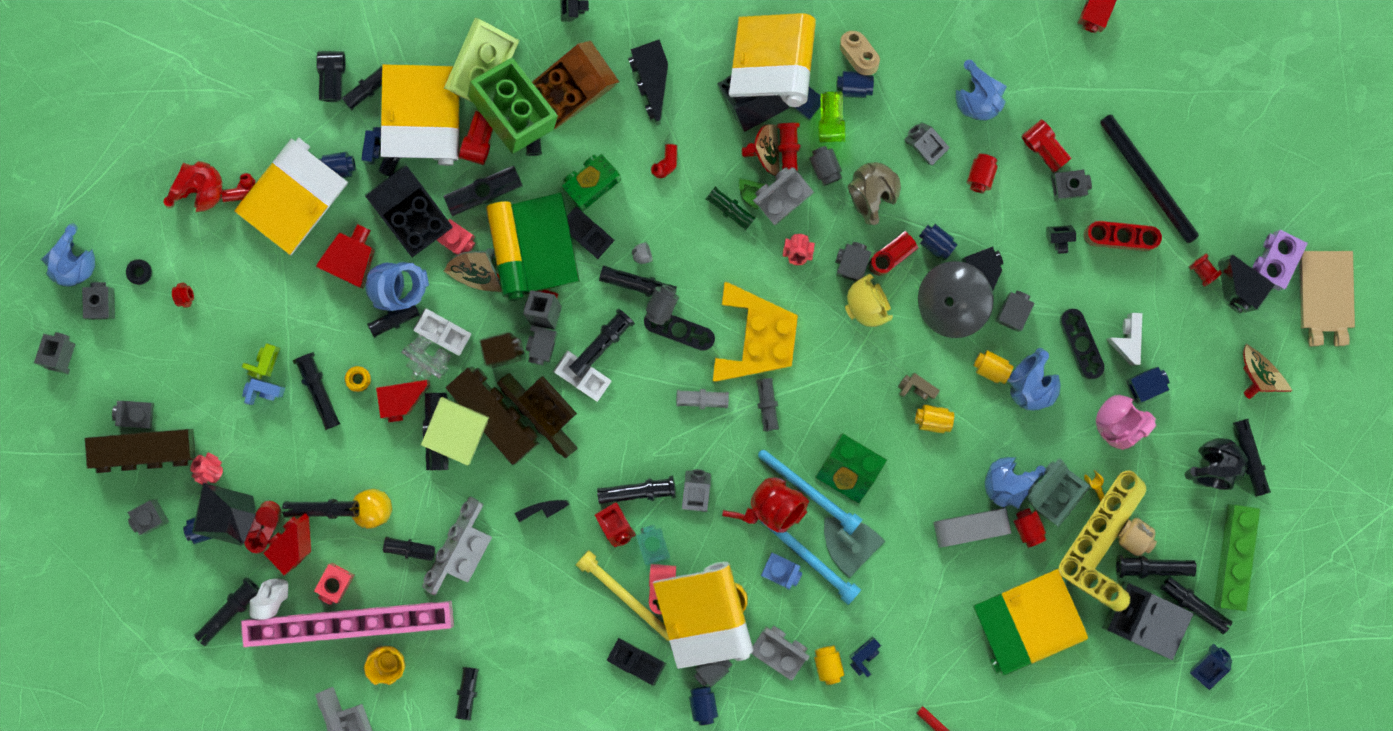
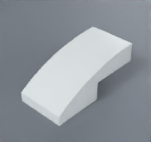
M426 308L413 328V331L460 356L471 336L470 332Z
M567 350L553 372L598 402L611 383V380L591 366L581 378L578 377L569 368L578 357Z

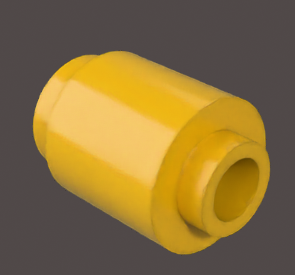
M988 350L984 354L980 352L973 365L977 368V374L997 384L999 382L1005 384L1014 368L1013 365L1009 364L1008 360Z
M923 404L921 409H917L915 424H919V430L942 434L945 431L951 432L954 423V412H950L948 408Z
M835 645L816 649L814 660L819 680L825 681L826 685L841 682L840 677L845 674L839 651H836Z

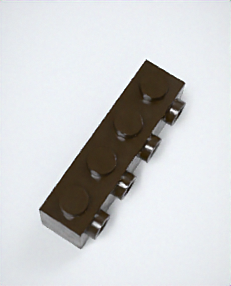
M467 367L445 387L446 390L460 405L489 417L484 433L512 465L517 464L540 444L536 440L538 438L537 433L529 425L525 427L519 420L521 415L514 407L510 406L508 408L502 401L504 399L503 394L496 387L491 388L486 382L488 378L480 368Z
M193 429L85 438L87 469H95V473L111 472V467L121 466V471L137 470V465L147 464V469L163 468V463L172 462L173 467L189 466L188 461L196 458Z

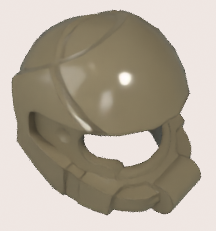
M878 162L867 163L859 167L854 172L852 182L848 184L852 201L858 213L864 217L867 225L879 223L878 210L881 203L880 198L894 205L901 191L898 174L893 172L888 166Z

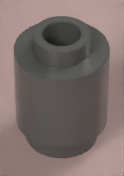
M826 146L812 151L813 156L809 159L818 181H822L823 186L842 178L840 174L842 169L833 148L827 149Z
M668 285L656 287L646 307L647 313L645 317L653 323L664 325L665 321L670 319L679 300L676 294L677 291Z
M729 660L697 665L694 668L697 671L694 676L703 687L707 684L713 687L729 672V668L733 664Z

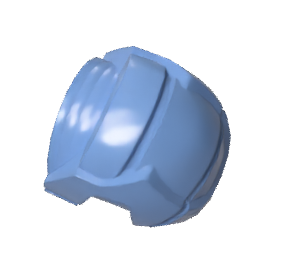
M966 60L964 67L972 76L971 80L975 84V90L972 93L963 89L961 91L956 90L957 107L966 117L980 121L992 119L1004 108L1006 102L1002 95L1007 86L988 76L972 60Z
M73 223L66 227L65 233L56 245L41 259L48 267L46 275L49 279L64 287H71L82 283L92 275L95 268L93 249L89 252L85 250L80 256H75L72 253V247L74 246L73 235L78 230L77 225Z
M387 262L379 264L369 271L365 289L368 298L372 301L375 308L395 311L418 304L425 293L426 287L429 286L426 270H421L414 263L399 262L394 264ZM401 271L408 272L412 278V290L403 299H399L404 287V276Z
M1038 348L1035 353L1024 358L1008 379V382L1011 384L1010 394L1019 407L1026 410H1041L1052 406L1060 394L1059 375L1044 376V365L1049 358V353L1043 348Z
M1016 457L1000 458L991 464L985 477L986 494L998 506L1005 508L1012 505L1019 509L1023 500L1028 496L1031 486L1043 479L1046 468L1038 466L1035 471L1016 475L1013 473L1017 464L1015 462Z

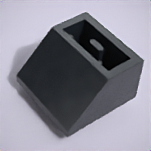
M731 76L717 83L735 119L744 132L789 109V106L782 100L780 95L730 97Z

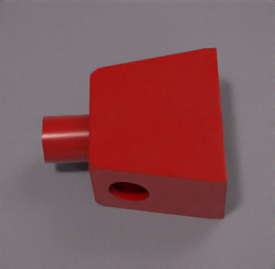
M357 224L351 237L339 233L318 261L316 267L364 289L375 249L365 245L371 230Z

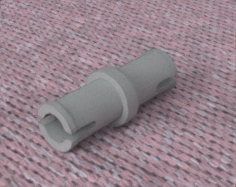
M700 389V391L677 390L676 406H696L699 409H705V407L728 408V392H706V389Z

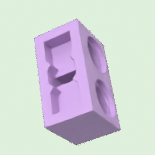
M1282 230L1275 231L1273 234L1270 233L1263 244V247L1266 249L1262 257H1257L1252 268L1275 284L1274 289L1278 291L1285 290L1308 243ZM1280 241L1285 242L1288 246V252L1285 255L1278 250ZM1269 264L1274 265L1277 269V274L1274 278L1270 277L1267 273V266Z

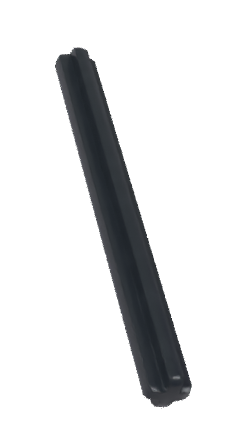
M1110 114L1103 118L1100 124L1186 243H1191L1197 239L1199 234L1114 116Z

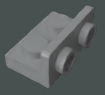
M787 167L775 176L776 181L772 185L768 186L765 184L755 193L757 197L753 202L761 208L774 225L778 224L815 193L795 168L790 170Z
M773 625L771 629L765 626L753 644V652L751 654L792 681L804 662L810 657L806 653L808 648L796 640L793 643L784 638L786 633Z

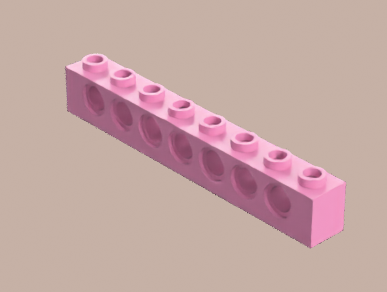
M452 601L276 616L264 620L246 619L241 621L243 647L450 629L454 627Z

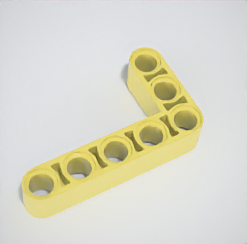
M1124 471L1118 475L1059 565V572L1067 581L1114 611H1122L1128 607L1130 603L1129 593L1119 584L1095 569L1146 493L1145 483L1132 471ZM1135 482V485L1127 490L1128 485ZM1121 503L1120 508L1113 511L1114 506ZM1107 524L1105 530L1099 532L1100 527ZM1092 546L1091 551L1085 554L1086 548ZM1075 567H1078L1077 572L1074 575H1071V571ZM1098 579L1097 585L1091 588V583ZM1119 592L1118 597L1111 601L1112 595Z

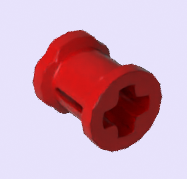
M1207 253L1188 266L1190 270H1194L1201 278L1204 287L1222 274L1221 270H1216L1208 260L1209 255Z

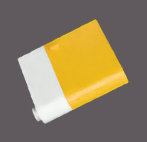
M804 13L739 17L729 96L780 95L782 100L791 107H799L806 103L816 19Z
M382 64L381 157L433 158V160L438 161V165L452 166L453 161L459 160L460 96L444 89L453 66Z
M299 137L296 141L292 138L289 140L234 210L289 255L295 252L348 184L346 180L308 152L310 146Z
M728 562L712 564L706 567L703 572L653 582L677 669L730 659L742 661L750 657V653L753 652V646Z

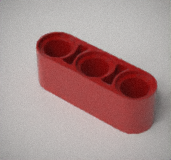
M1096 221L1086 227L1084 239L1089 245L1097 247L1150 251L1160 245L1162 234L1159 229L1153 226ZM1093 227H1098L1102 230L1103 237L1101 240H1096L1092 237L1091 231ZM1119 230L1127 232L1128 241L1126 243L1118 240L1117 232ZM1145 232L1152 234L1154 239L1152 245L1144 243L1142 237Z

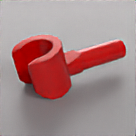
M747 508L745 515L723 510V517L739 519L749 524H755L758 521V518L750 508Z

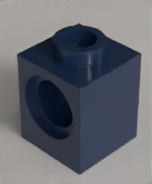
M1159 367L1151 368L1126 380L1136 403H1142L1168 391L1167 384H1170L1164 370L1160 371Z

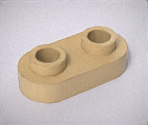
M857 31L844 33L840 41V50L853 68L862 75L876 73L879 68L880 57L865 36Z

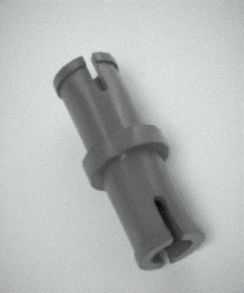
M773 378L756 380L760 401L757 405L758 409H761L763 431L779 430L776 413L778 401H775Z

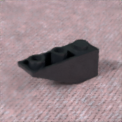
M660 39L631 49L632 57L628 58L632 72L638 71L640 81L637 82L640 94L641 96H647L649 105H646L645 108L649 119H655L657 125L661 124L668 74V61Z

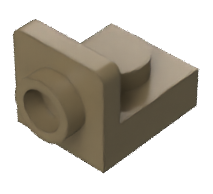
M912 373L910 377L906 374L898 385V388L901 389L899 392L901 397H905L912 386L915 387L913 392L924 400H927L928 397L935 399L940 392L939 389L916 373Z

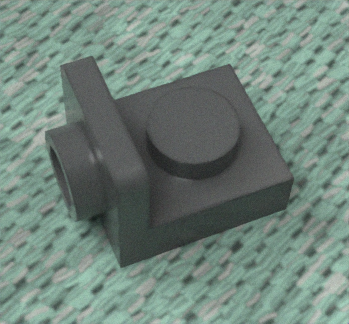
M924 123L912 127L908 132V136L904 139L931 166L950 148L932 126Z
M117 400V406L114 405L112 410V420L115 421V426L152 428L154 403Z
M700 469L686 471L682 509L707 512L711 473Z

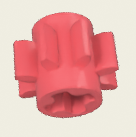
M794 234L791 239H785L783 257H788L789 262L793 265H803L807 260H813L815 243H809L808 236L804 234Z
M209 452L206 454V457L198 455L190 466V471L193 473L191 477L201 485L208 483V481L216 483L223 473V468L220 466L222 462L218 460V457Z

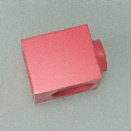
M330 563L314 592L320 594L318 599L330 605L333 602L337 604L341 602L355 574L334 563ZM330 578H334L339 582V590L337 592H331L328 589L327 583Z

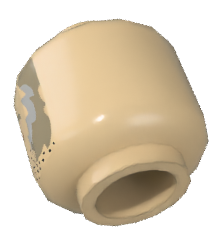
M1139 518L1128 519L1118 534V542L1121 547L1134 556H1140L1144 552L1149 554L1157 543L1154 540L1156 532L1153 527Z

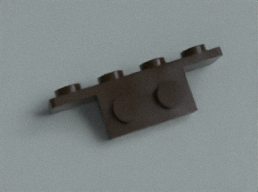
M510 373L497 382L502 393L518 406L520 413L528 417L535 425L538 433L547 438L558 454L567 458L578 449L561 430L577 413L544 376L540 377L527 391Z

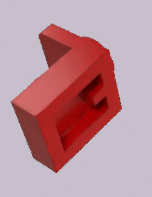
M617 502L595 514L604 534L614 548L627 544L636 535Z

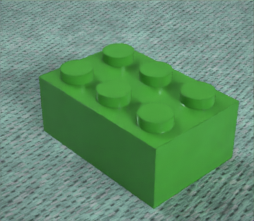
M513 57L470 81L467 96L512 154L554 130L558 115Z

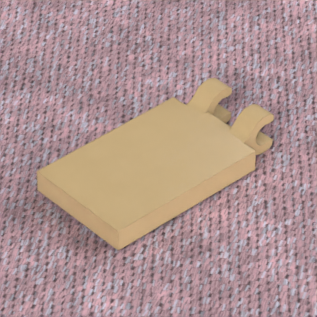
M1304 251L1300 259L1301 329L1309 328V346L1324 345L1323 332H1334V346L1349 345L1350 340L1347 328L1355 327L1353 251Z

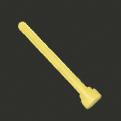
M588 550L575 566L582 572H591L662 637L669 641L665 625L597 565L596 556Z

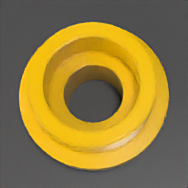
M355 366L347 371L345 383L350 390L361 392L370 385L371 376L364 367ZM357 374L363 377V381L360 384L354 382V377Z

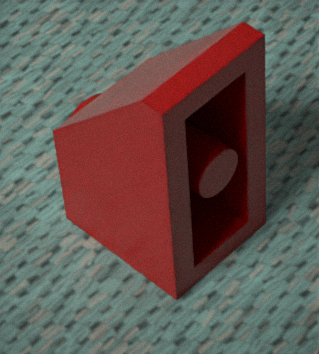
M430 380L377 387L380 418H387L388 423L403 421V416L411 413L430 387Z

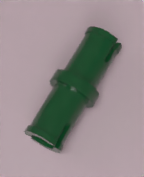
M716 186L706 198V200L723 212L722 215L724 217H730L743 227L745 231L756 218L740 207L736 199H730L717 189Z

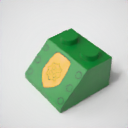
M594 154L583 163L585 167L578 173L573 171L563 179L565 184L562 185V188L582 212L622 181L620 173L602 154L598 157Z
M842 433L815 478L859 504L875 482L887 459Z

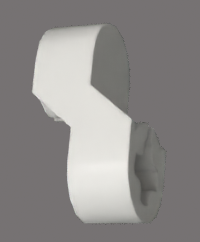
M269 579L263 582L257 596L250 600V617L264 620L275 616L281 602L288 598V581L284 579Z

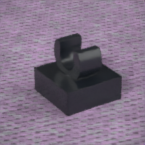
M560 0L561 22H572L578 18V14H585V11H589V1Z
M1072 225L1046 227V237L1050 243H1055V250H1057L1058 254L1068 253V242H1076V231Z

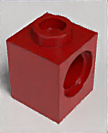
M1087 0L1078 23L1083 25L1082 28L1088 32L1097 33L1098 31L1101 33L1106 28L1117 0Z

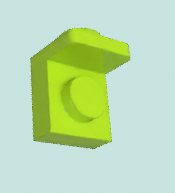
M266 343L265 347H261L256 359L259 362L258 367L243 363L242 368L248 370L247 375L262 379L263 375L270 377L280 347Z

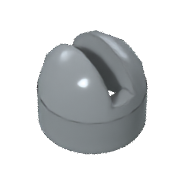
M647 242L638 244L632 250L635 262L646 264L653 261Z

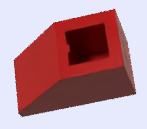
M306 513L298 519L292 517L283 526L285 531L282 534L279 532L267 542L270 547L263 553L284 576L296 568L311 553L310 523Z

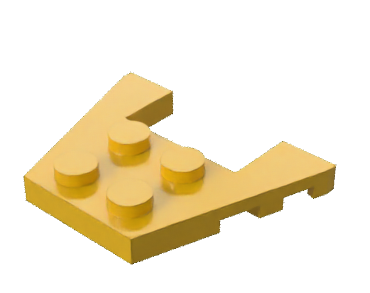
M725 282L722 306L748 309L742 361L715 358L713 381L718 382L791 367L798 315L729 282Z

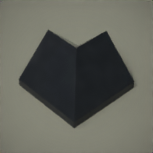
M203 483L192 533L242 546L256 516L253 496Z

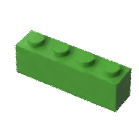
M1230 504L1227 506L1214 606L1240 611L1247 610L1260 516L1259 508Z

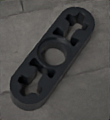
M1068 309L1061 314L1060 325L1082 376L1087 379L1099 378L1103 374L1105 366L1084 315L1077 309ZM1069 313L1073 317H1078L1075 325L1077 330L1083 327L1084 332L1077 333L1071 337L1070 332L1075 330L1072 324L1067 325L1065 321L1069 319ZM1078 337H1085L1088 340L1089 347L1086 351H1079L1075 347V341ZM1092 351L1094 356L1089 358L1092 364H1098V368L1095 369L1096 374L1094 375L1092 372L1086 371V367L1089 366L1087 358L1082 361L1080 356L1087 355Z
M671 315L670 319L672 321L668 326V333L666 334L662 332L665 327L657 325L656 328H652L651 322L644 317V325L651 333L701 351L709 350L714 345L715 336L709 328ZM676 323H683L687 328V333L681 338L675 337L672 333V327ZM691 327L697 328L694 332L697 335H702L703 332L708 333L707 338L711 339L710 343L700 346L699 340L693 337L691 343L686 341L690 336Z

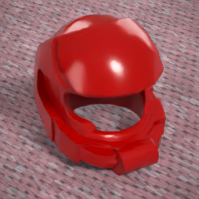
M198 161L194 165L183 163L167 197L163 200L165 207L171 209L176 201L187 198L191 193H196L195 213L213 208L221 199L223 182L220 173L214 166L206 162Z
M774 477L765 479L758 486L751 498V508L756 517L767 527L777 533H784L795 523L799 524L808 512L806 509L810 501L801 492L789 489L786 486L785 480Z

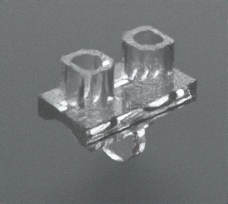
M423 335L418 336L412 343L406 345L401 352L411 359L406 365L414 371L410 378L416 380L419 376H422L428 380L433 374L440 379L449 370L446 366L451 355L443 349H438L435 355L431 357L426 353V350L432 342Z

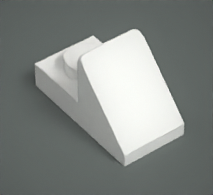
M1142 313L1127 314V319L1123 320V334H1127L1126 338H1107L1106 340L1130 366H1137L1141 364Z

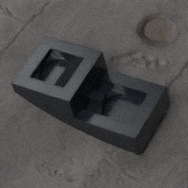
M577 206L567 215L571 237L596 259H599L615 241Z
M550 500L528 506L514 514L519 522L540 510H543L548 518L570 505L568 500Z
M621 638L617 639L606 660L652 686H655L667 664Z

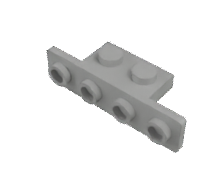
M471 496L462 505L456 523L449 529L448 538L444 546L438 550L436 561L424 577L422 587L432 595H436L447 573L468 583L492 539L490 535L472 527L483 504Z
M333 687L316 694L318 707L324 717L327 731H372L363 704L342 711Z

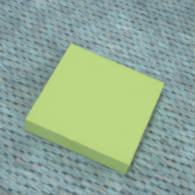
M441 397L421 445L465 465H470L489 417Z

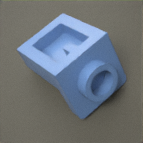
M251 378L250 383L247 382L243 390L244 403L253 405L258 391L260 392L259 397L274 401L275 397H283L285 387Z
M771 552L761 576L790 590L792 585L797 586L802 572L799 571L800 565Z

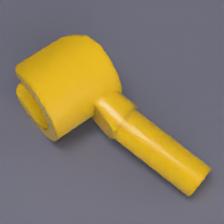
M1093 470L1095 478L1091 481L1085 474L1084 481L1095 490L1101 502L1105 496L1102 491L1104 478L1096 470Z

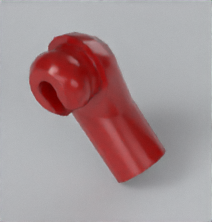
M665 145V158L657 164L654 163L651 167L653 176L659 179L665 178L676 169L678 145Z

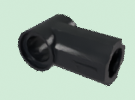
M344 51L317 52L320 101H342V74L345 73L346 67Z

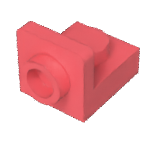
M449 219L448 221L453 228L436 241L456 255L471 251L476 244L473 241L475 236Z

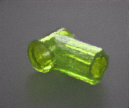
M836 91L821 92V120L818 122L819 143L845 142L843 93Z

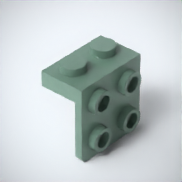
M1061 459L1051 462L1044 471L1045 476L1040 482H1035L1028 491V501L1033 508L1057 527L1063 523L1090 489V485L1072 473Z

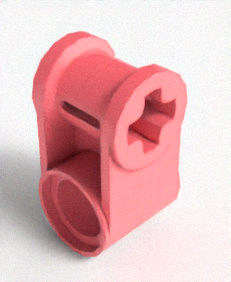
M651 564L649 607L656 614L662 613L658 609V605L653 603V600L657 599L653 582L676 577V566Z

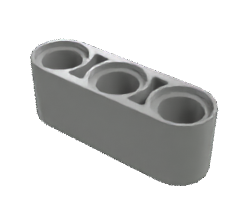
M1006 508L933 522L938 547H947L1011 534Z

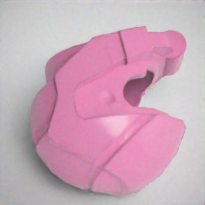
M1114 395L1107 399L1099 409L1096 416V427L1101 437L1110 446L1125 450L1151 433L1156 427V418L1150 412L1136 409L1133 406L1132 398Z

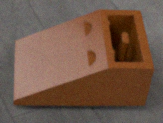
M591 40L574 46L532 81L558 115L554 130L601 98L620 82Z

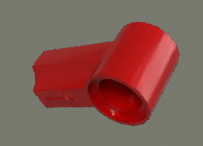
M475 111L468 135L464 137L459 158L484 166L490 150L489 142L493 129L479 111Z
M1041 119L1022 134L1021 138L1032 152L1038 153L1052 172L1055 173L1072 158L1055 139L1056 135L1051 127Z
M904 231L871 257L869 269L874 275L884 276L918 250L919 247L911 235ZM876 258H885L888 262L887 269H879L875 264Z

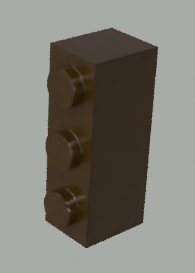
M510 332L479 340L485 365L490 368L522 361L521 355L525 354L521 339Z

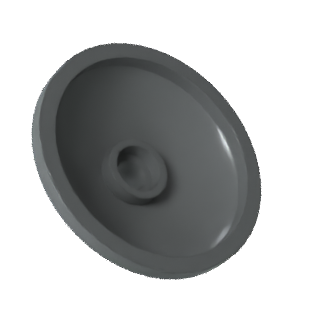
M950 261L934 267L924 277L918 292V306L922 318L933 331L949 338H963L976 333L987 323L993 309V292L988 279L978 268L969 263ZM948 297H952L954 300L952 306L947 303Z

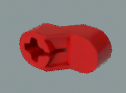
M265 501L257 510L244 542L248 551L261 553L267 547V542L271 539L282 514L281 507L276 502Z

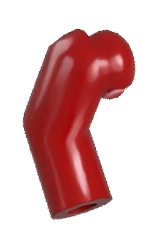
M244 173L239 177L240 181L236 188L222 190V201L233 202L243 200L255 185V179L252 175Z

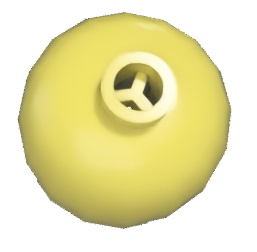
M871 274L857 280L850 287L847 294L848 305L845 306V309L852 320L856 318L862 325L876 327L891 321L893 315L888 316L887 311L891 309L890 304L879 283L873 285L870 281L874 278Z

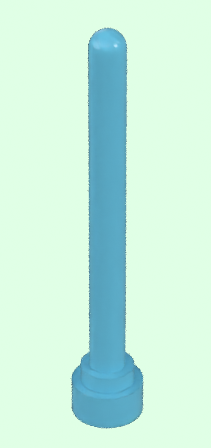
M766 450L759 451V459L841 522L840 525L844 527L843 530L849 535L861 523L862 518L855 513L852 515L850 512L848 514Z
M767 527L836 587L841 595L840 599L847 605L859 594L861 589L856 584L845 583L787 531L777 533Z

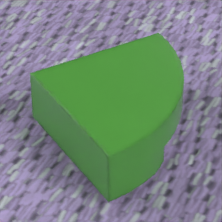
M740 178L739 191L743 200L749 206L758 210L759 206L753 200L757 197L755 193L764 184Z

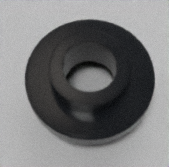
M136 259L127 265L126 277L131 283L143 285L150 280L152 268L148 262ZM138 268H142L144 271L141 277L136 276L135 272Z

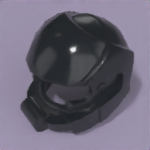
M1216 438L1206 442L1198 450L1202 457L1209 462V466L1202 468L1192 467L1185 472V478L1193 480L1195 484L1220 490H1231L1234 487L1235 481L1244 477L1248 459L1234 441L1227 438Z

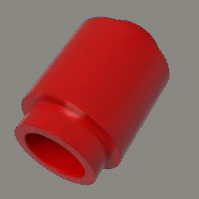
M980 153L973 160L966 182L970 185V190L977 193H985V190H991L998 169L995 157Z
M1027 508L1016 513L1017 518L1013 522L1022 542L1026 543L1028 548L1047 540L1044 535L1046 531L1037 510L1031 512V509Z

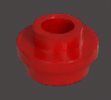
M184 282L178 283L176 287L172 288V298L175 305L187 308L192 305L194 300L192 288Z

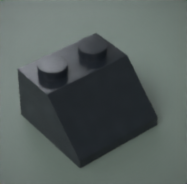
M1233 254L1221 258L1218 262L1219 270L1222 272L1220 277L1224 298L1230 302L1228 304L1229 307L1238 313L1258 310L1275 284Z

